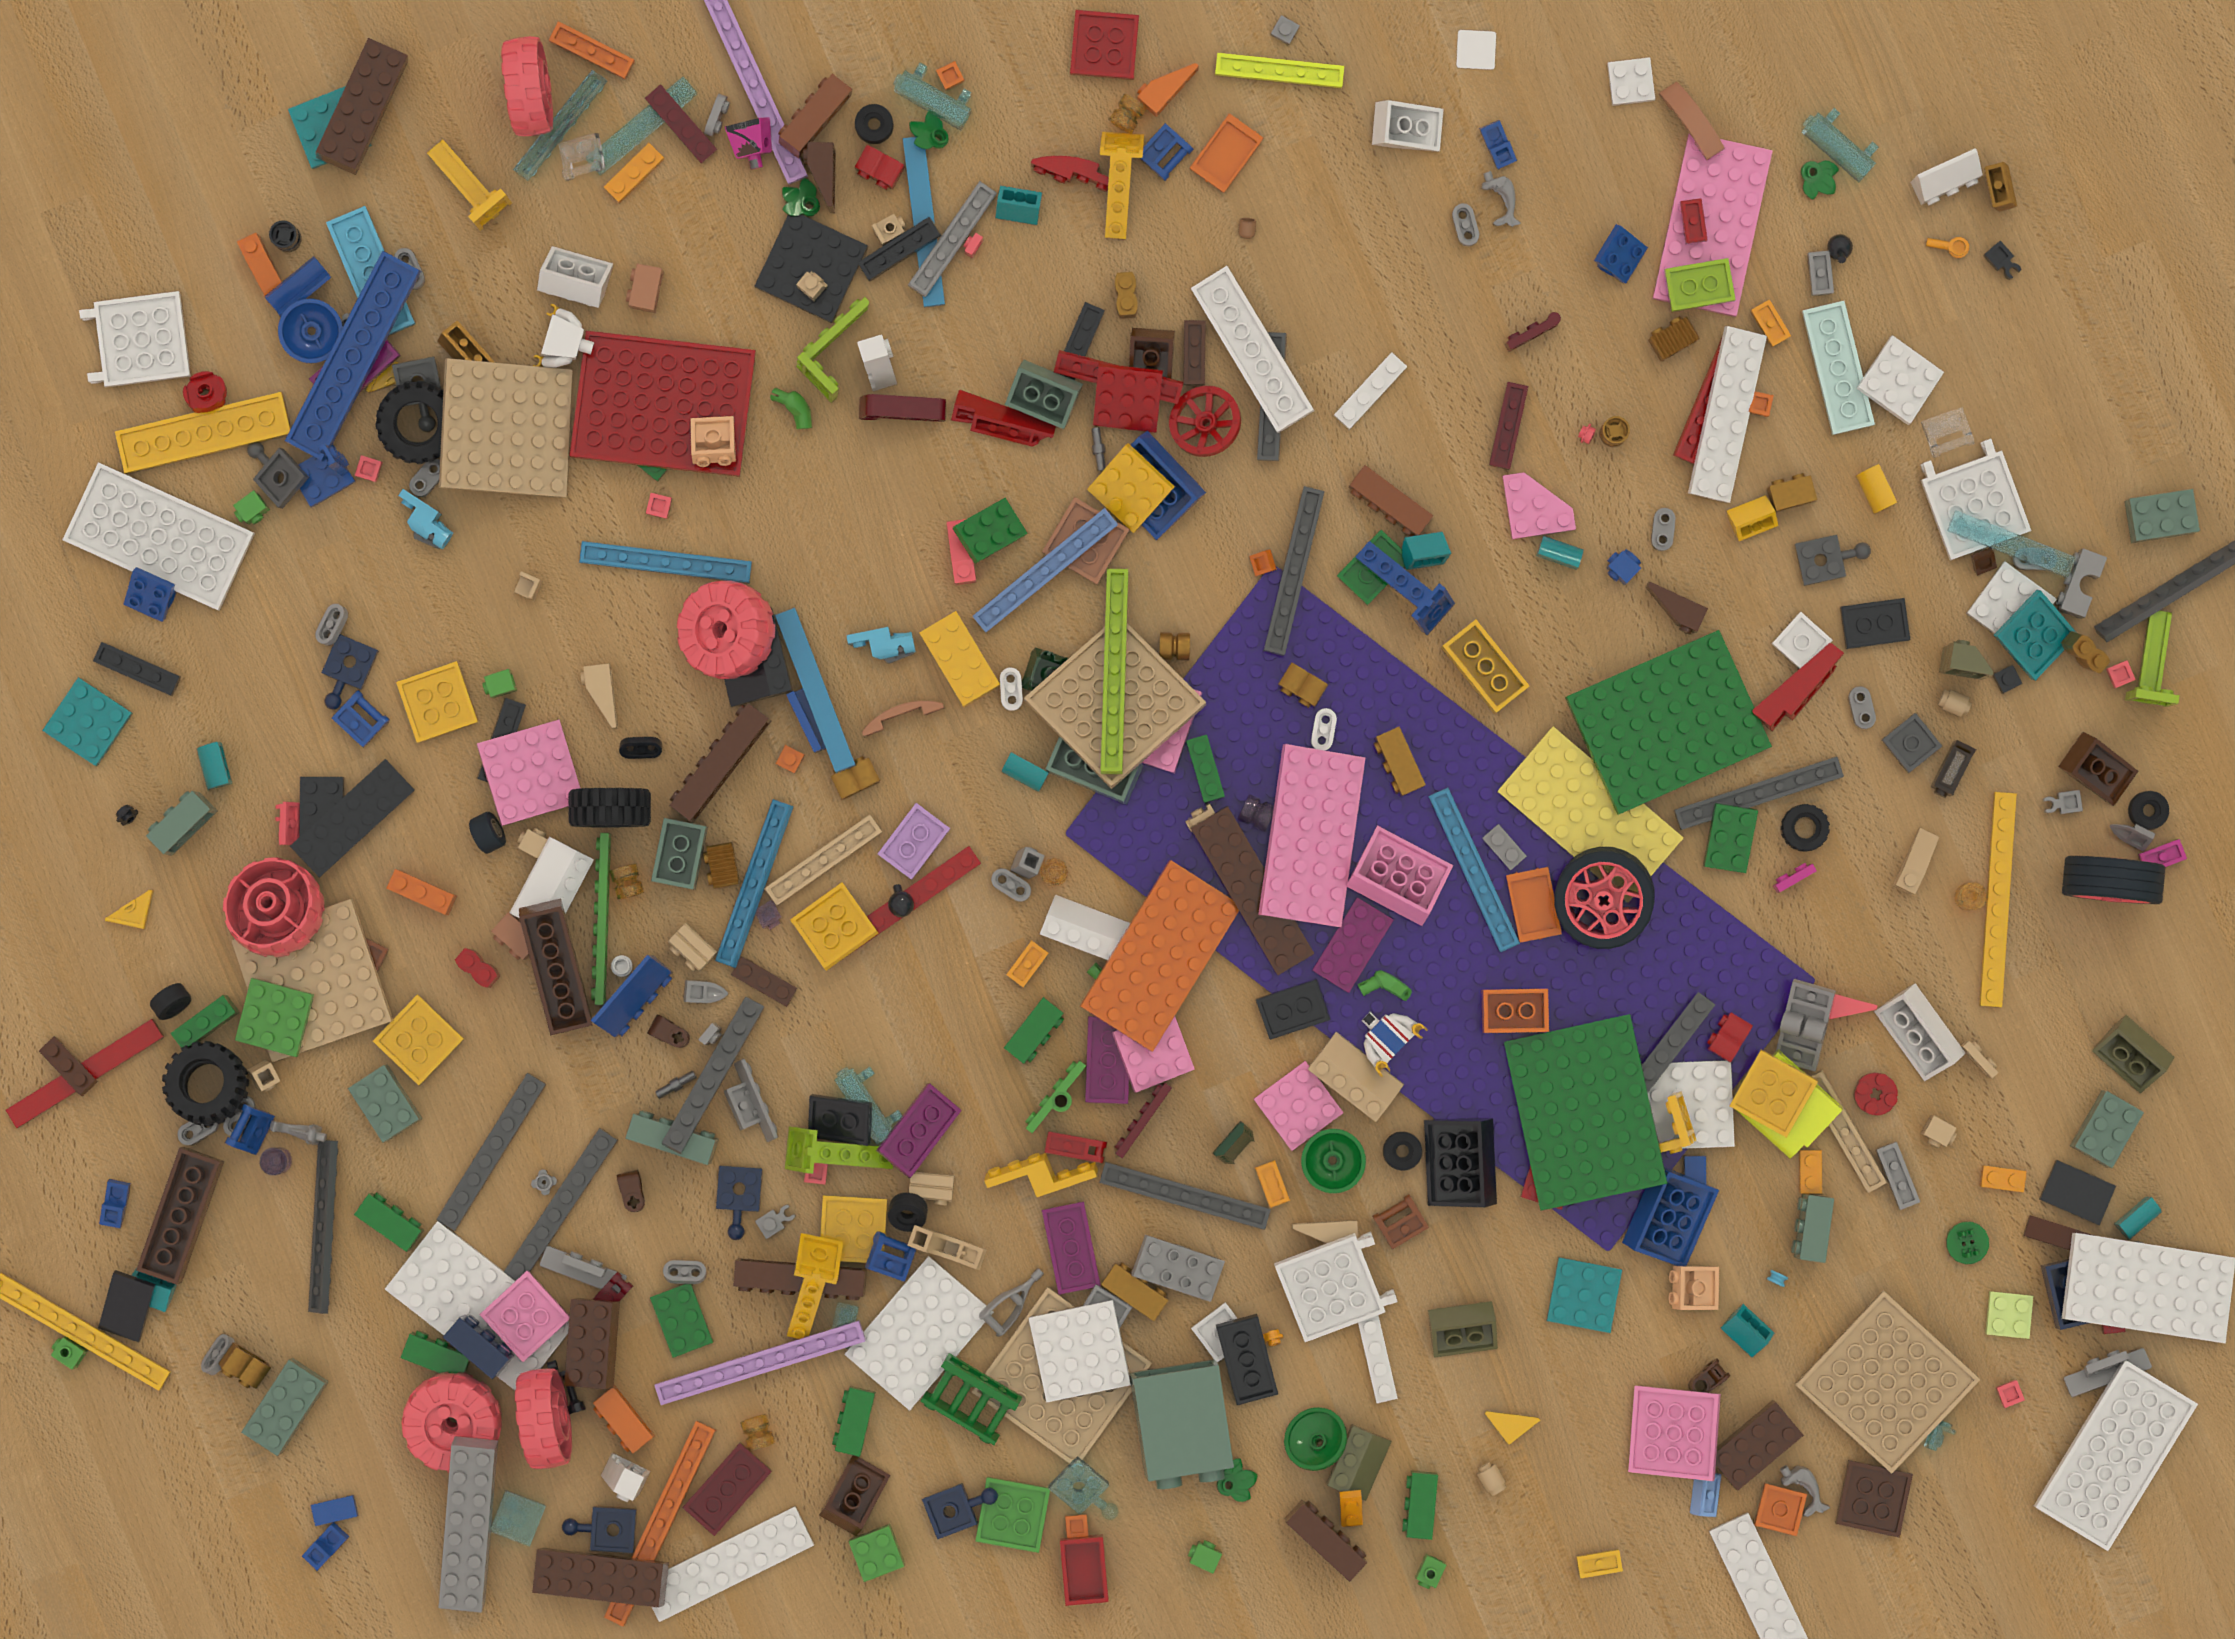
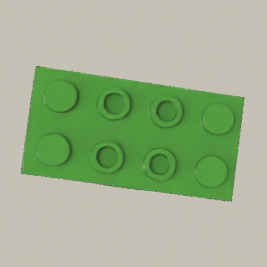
M1079 1060L1078 1063L1072 1062L1066 1070L1068 1073L1067 1077L1064 1080L1060 1078L1052 1087L1055 1090L1052 1096L1046 1095L1039 1104L1042 1107L1037 1114L1033 1111L1025 1121L1028 1124L1026 1127L1028 1131L1033 1133L1052 1108L1058 1112H1064L1070 1108L1072 1097L1067 1089L1086 1067L1082 1061ZM1056 1096H1066L1067 1104L1063 1107L1057 1106L1055 1103Z

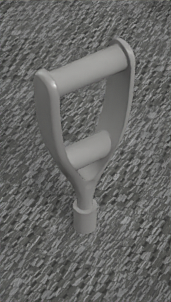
M1039 1268L1034 1271L1028 1281L998 1295L980 1312L979 1318L983 1319L996 1332V1336L1004 1335L1020 1315L1032 1284L1035 1281L1037 1282L1044 1274ZM1010 1297L1017 1305L1010 1317L1001 1326L989 1313L1002 1301Z

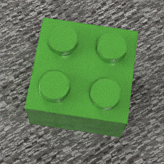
M891 1524L849 1540L863 1582L905 1566Z

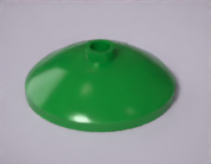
M1320 1407L1310 1408L1296 1415L1288 1425L1284 1437L1285 1450L1290 1460L1298 1467L1309 1471L1323 1470L1336 1463L1342 1456L1347 1444V1430L1342 1419L1333 1411ZM1323 1441V1444L1318 1447V1442Z

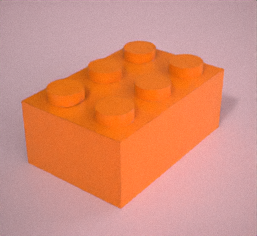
M1548 989L1481 990L1482 1033L1549 1032Z

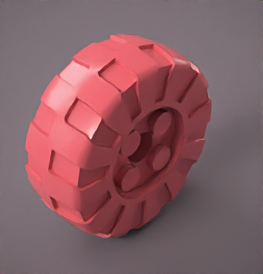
M529 36L504 41L501 49L503 61L501 69L505 80L503 86L505 98L507 99L508 115L514 133L518 136H537L551 132L553 129L551 82L540 38Z
M714 581L700 586L698 591L691 593L684 602L682 612L679 613L677 620L679 636L677 640L680 650L683 651L687 658L686 661L695 670H699L704 675L713 678L735 679L740 676L749 675L757 670L762 661H765L772 650V641L775 639L773 613L768 602L763 600L761 594L754 588L735 581Z
M278 857L264 858L262 861H254L245 866L243 871L231 880L226 898L223 900V912L226 916L225 924L231 935L244 948L264 957H285L290 955L291 952L304 948L311 942L310 939L318 932L323 921L322 912L325 910L324 896L320 892V886L315 878L295 862Z
M536 1369L521 1373L516 1379L515 1403L517 1411L515 1413L516 1422L519 1425V1440L521 1447L524 1449L523 1453L527 1463L533 1469H550L568 1464L572 1453V1427L567 1408L568 1400L558 1371L556 1369Z
M443 1372L423 1381L411 1393L403 1410L402 1434L407 1440V1448L415 1458H419L424 1462L425 1466L433 1470H446L449 1473L451 1445L455 1436L499 1440L502 1428V1412L499 1401L491 1393V1388L483 1381L480 1382L473 1378V1375L464 1372ZM449 1417L456 1419L457 1422H452Z

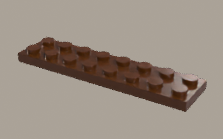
M1224 807L1192 826L1193 834L1275 973L1280 975L1312 956L1314 952L1295 920L1258 915L1265 869L1229 807Z

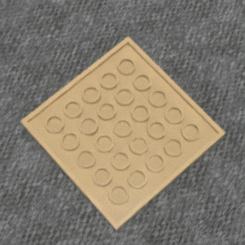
M445 359L439 488L566 498L572 370Z
M1128 623L1123 774H1101L1105 627L1024 697V701L1111 789L1206 706V701Z
M353 899L326 907L322 912V924L318 932L310 939L311 942L301 950L291 952L288 956L279 958L275 956L264 957L250 952L235 939L232 940L247 989L249 988L251 978H256L314 994L299 1053L393 1021ZM268 1050L272 1062L291 1057L290 1055Z
M1047 1287L988 1368L985 1375L1023 1397L1015 1411L1008 1409L1005 1417L1077 1468L1130 1395L1132 1388L1129 1385L1046 1402L1029 1317L1076 1308ZM1122 1341L1129 1373L1148 1370L1152 1362ZM974 1388L972 1390V1393L979 1398L981 1397L982 1392L979 1389ZM990 1398L987 1402L995 1410H998L1001 1405L994 1398Z
M1883 1290L1795 1385L1892 1474L1981 1379Z

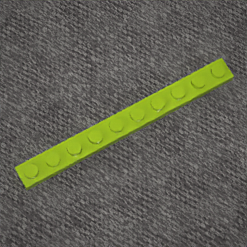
M1107 569L1101 774H1123L1128 569Z

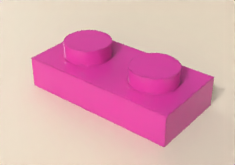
M2180 839L2138 854L2140 861L2158 863L2165 867L2187 859Z
M1803 863L1794 868L1796 871L1794 874L1788 876L1786 873L1776 879L1777 883L1773 885L1775 891L1779 893L1815 873L1817 870L1814 865L1809 864L1807 866L1806 863Z

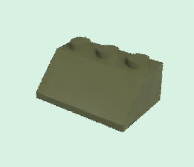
M1957 640L1943 647L1939 673L1979 680L1993 675L1992 668L1976 646L1970 645L1969 641Z
M2127 1015L2113 1025L2092 1050L2093 1053L2139 1093H2142L2162 1076L2175 1058Z
M1492 1301L1428 1310L1434 1358L1498 1349L1496 1318Z
M1352 1424L1347 1434L1346 1448L1342 1456L1334 1464L1327 1481V1486L1341 1492L1361 1490L1362 1500L1366 1501L1392 1441Z

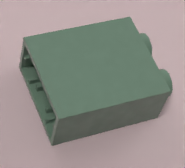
M1213 1359L1129 1373L1144 1475L1149 1482L1156 1481L1157 1489H1171L1182 1486L1181 1476L1198 1474L1199 1482H1214L1224 1479V1469L1234 1468L1221 1376L1217 1362Z

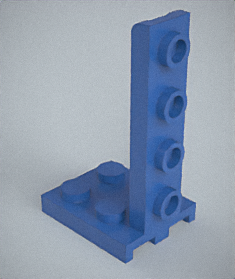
M324 443L318 447L319 451L326 456L324 461L312 456L298 464L309 476L300 490L311 508L356 482L347 468L349 465L347 459L340 451H337L334 444L329 447Z
M1370 541L1356 555L1358 561L1417 607L1411 616L1424 634L1428 635L1454 606L1455 602L1444 586L1439 583L1431 591Z

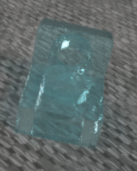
M1941 1421L1927 1436L1924 1446L1936 1451L1937 1447L1940 1448L1943 1443V1431L1955 1435L1956 1430L1951 1429L1952 1424Z

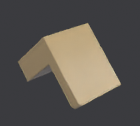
M521 571L519 574L521 577L514 592L535 601L543 581Z

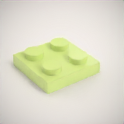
M1989 1291L1985 1334L2029 1339L2033 1296Z

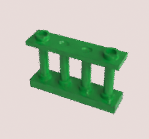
M948 1353L941 1365L945 1370L944 1375L933 1393L931 1394L926 1391L920 1401L924 1403L926 1408L933 1411L936 1410L976 1434L983 1442L995 1445L1000 1436L995 1430L1008 1409L1015 1411L1023 1397ZM952 1376H957L964 1383L950 1405L941 1400L940 1396ZM975 1387L982 1392V1395L968 1416L958 1410L970 1388ZM994 1398L1001 1405L988 1427L976 1420L988 1400Z

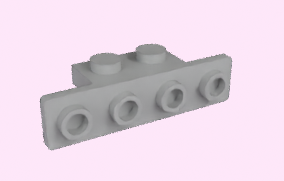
M745 1059L734 1063L741 1084L724 1090V1094L739 1129L743 1130L759 1123L767 1142L778 1138L777 1127L771 1122L768 1115V1106L760 1096V1088L754 1082L750 1065L746 1063Z
M551 1246L546 1247L540 1262V1266L600 1289L617 1273V1271L604 1267L603 1263L598 1260L591 1259V1261L582 1259L583 1255L571 1251L569 1254ZM620 1273L622 1275L621 1278L626 1281L627 1276ZM616 1284L612 1287L618 1293L621 1291V1288Z
M2141 1348L2128 1354L2126 1351L2120 1353L2119 1350L2107 1354L2108 1357L2100 1360L2098 1357L2089 1360L2084 1370L2064 1377V1382L2070 1396L2076 1397L2108 1385L2121 1362L2126 1360L2143 1371L2151 1369L2152 1365L2145 1349Z

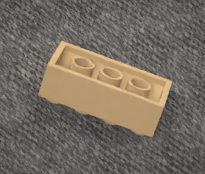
M1335 1032L1308 1068L1310 1072L1375 1122L1388 1108L1404 1085L1384 1068L1380 1071L1383 1077H1380L1366 1054L1338 1032Z

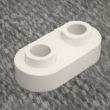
M1006 668L1000 674L1001 702L1005 709L1015 711L1021 707L1023 702L1021 675L1015 668ZM1013 675L1015 677L1014 682H1007V676ZM1010 696H1014L1016 698V702L1014 704H1010L1008 702V698Z
M1321 709L1315 716L1311 744L1315 749L1326 751L1333 743L1337 718L1331 709ZM1328 716L1330 719L1329 723H1323L1322 717ZM1324 737L1326 743L1323 745L1319 744L1318 738Z

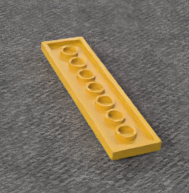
M278 392L224 405L210 412H194L115 431L123 470L125 474L255 442L287 436L291 426L283 393Z

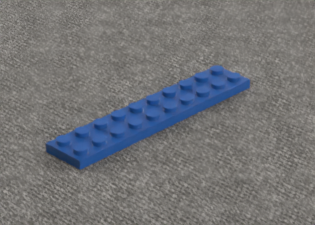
M385 251L381 252L285 439L286 442L321 461L325 460L326 456L319 451L318 447L324 443L331 447L421 273L419 269Z

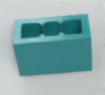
M1000 186L995 218L1037 225L1042 192Z
M1443 532L1405 537L1402 545V557L1406 570L1442 565L1451 555Z
M1543 535L1536 556L1577 570L1584 549Z
M214 742L197 748L207 790L232 784L222 743Z
M1012 752L1001 771L1037 792H1040L1049 775V772Z
M2146 1196L2115 1222L2114 1225L2127 1240H2130L2161 1214L2162 1211L2152 1197Z
M135 1269L132 1276L156 1284L150 1307L166 1312L177 1284L136 1271Z
M1744 1304L1721 1327L1751 1357L1768 1345L1775 1334Z

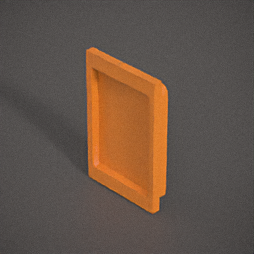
M1229 113L1189 169L1225 193L1264 138Z
M1536 868L1535 870L1506 875L1519 942L1541 940L1546 937L1562 934L1554 906L1555 898L1549 868Z

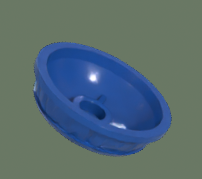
M302 299L291 304L282 314L278 325V336L282 347L291 357L305 363H318L327 359L343 326L338 313L329 304L317 299ZM314 327L316 333L309 335L308 328Z

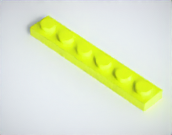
M1217 53L1215 75L1342 88L1344 66Z

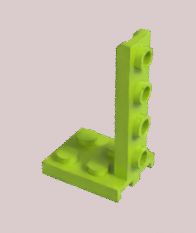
M866 297L861 301L859 299L854 301L849 307L851 310L846 315L840 314L834 320L835 325L830 329L828 327L825 328L818 335L820 339L815 343L810 342L803 349L804 352L797 357L796 367L830 403L838 397L839 388L837 386L839 384L832 376L827 377L822 372L824 369L821 364L813 360L868 310L869 301Z
M2158 611L2148 617L2138 687L2126 692L2125 701H2136L2144 704L2161 705L2163 707H2170L2179 703L2180 695H2174L2172 690L2161 689L2172 612Z
M789 1126L785 1160L786 1170L813 1174L814 1163L893 1169V1165L876 1151L879 1146L817 1141L818 1130Z

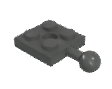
M435 356L392 364L396 386L412 381L414 376H421L425 383H433L436 387L442 389ZM420 402L407 404L406 406L419 405L421 418L418 425L422 431L430 432L435 428V419L429 415L426 404Z
M260 442L248 445V455L252 458H258L264 465L253 480L278 508L283 509L309 476L284 449L278 448L269 459L265 455L264 447ZM283 473L284 480L279 484L278 476Z
M1837 535L1794 544L1804 586L1846 577L1844 559L1853 557L1866 559L1871 554L1870 546L1864 542L1858 543L1854 549L1841 551ZM1822 554L1826 557V564L1824 566L1815 564L1814 558L1816 555Z

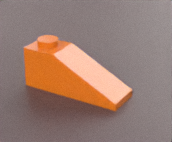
M1194 63L1154 79L1148 85L1144 83L1137 92L1139 94L1137 101L1157 117L1199 70V65Z
M254 233L237 241L264 296H266L282 283V280L261 236Z

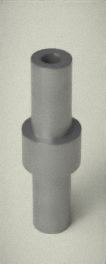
M1100 427L1092 428L1093 455L1096 457L1097 470L1103 471L1106 468L1104 453H1106L1105 445L1102 444Z
M692 1070L680 1078L676 1077L670 1080L669 1084L655 1092L660 1099L673 1091H679L683 1088V1085L697 1077Z

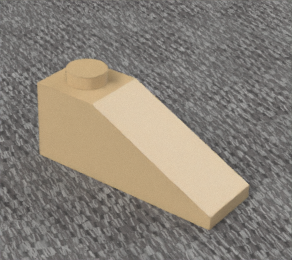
M611 665L584 666V672H581L582 685H586V689L613 729H618Z
M1919 828L1892 886L1910 895L1916 894L1939 840L1938 836Z
M1357 1220L1292 1224L1294 1230L1325 1243L1355 1233L1358 1239Z

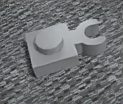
M2080 790L2057 793L2058 799L2053 797L2043 798V801H2050L2052 803L2051 809L2044 810L2045 813H2052L2057 808H2059L2060 814L2083 811Z
M789 1204L784 1205L780 1209V1213L776 1214L773 1209L755 1221L766 1239L785 1228L782 1223L783 1221H791L795 1218V1214L790 1217L784 1214L785 1209L790 1207Z

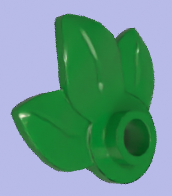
M927 112L924 122L911 121L909 123L911 133L917 137L914 144L919 148L930 149L934 147L941 149L947 145L949 140L948 133L943 129L942 121L933 113Z
M1826 160L1819 163L1815 161L1806 162L1801 168V176L1804 179L1803 191L1806 196L1813 200L1818 192L1826 195L1834 194L1836 184L1832 176L1839 171V168L1834 163ZM1811 168L1815 171L1813 176L1809 172Z
M803 178L799 189L783 187L782 195L787 204L782 210L790 216L802 214L805 216L816 215L820 209V202L816 198L817 189L813 183ZM810 204L813 208L808 209L805 205Z
M1237 1458L1233 1460L1234 1468L1224 1469L1225 1478L1217 1481V1490L1223 1496H1231L1235 1501L1244 1502L1251 1499L1248 1489L1256 1483L1258 1475L1253 1471L1243 1470L1242 1460ZM1227 1481L1231 1483L1230 1489L1225 1488Z

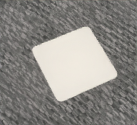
M1459 30L1457 67L1494 69L1496 33L1492 31Z

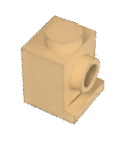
M892 214L873 224L872 228L882 246L903 234V229L906 228V225L901 216L896 218L895 214ZM892 224L894 226V229L892 231H887V225Z
M812 271L810 273L806 272L796 284L798 289L813 301L828 286L820 276Z
M1209 802L1205 804L1206 809L1203 810L1201 807L1190 813L1192 816L1185 821L1190 832H1192V826L1215 813Z

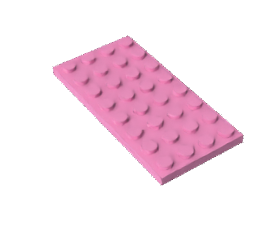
M1688 133L1652 299L1670 303L1664 273L1665 269L1728 258L1736 300L1698 307L1696 309L1736 317L1773 150L1720 139L1725 149L1709 160H1706L1695 145L1694 139ZM1702 198L1708 241L1686 244L1680 201Z
M1283 744L1258 915L1334 927L1342 926L1347 891L1346 885L1349 877L1365 757Z

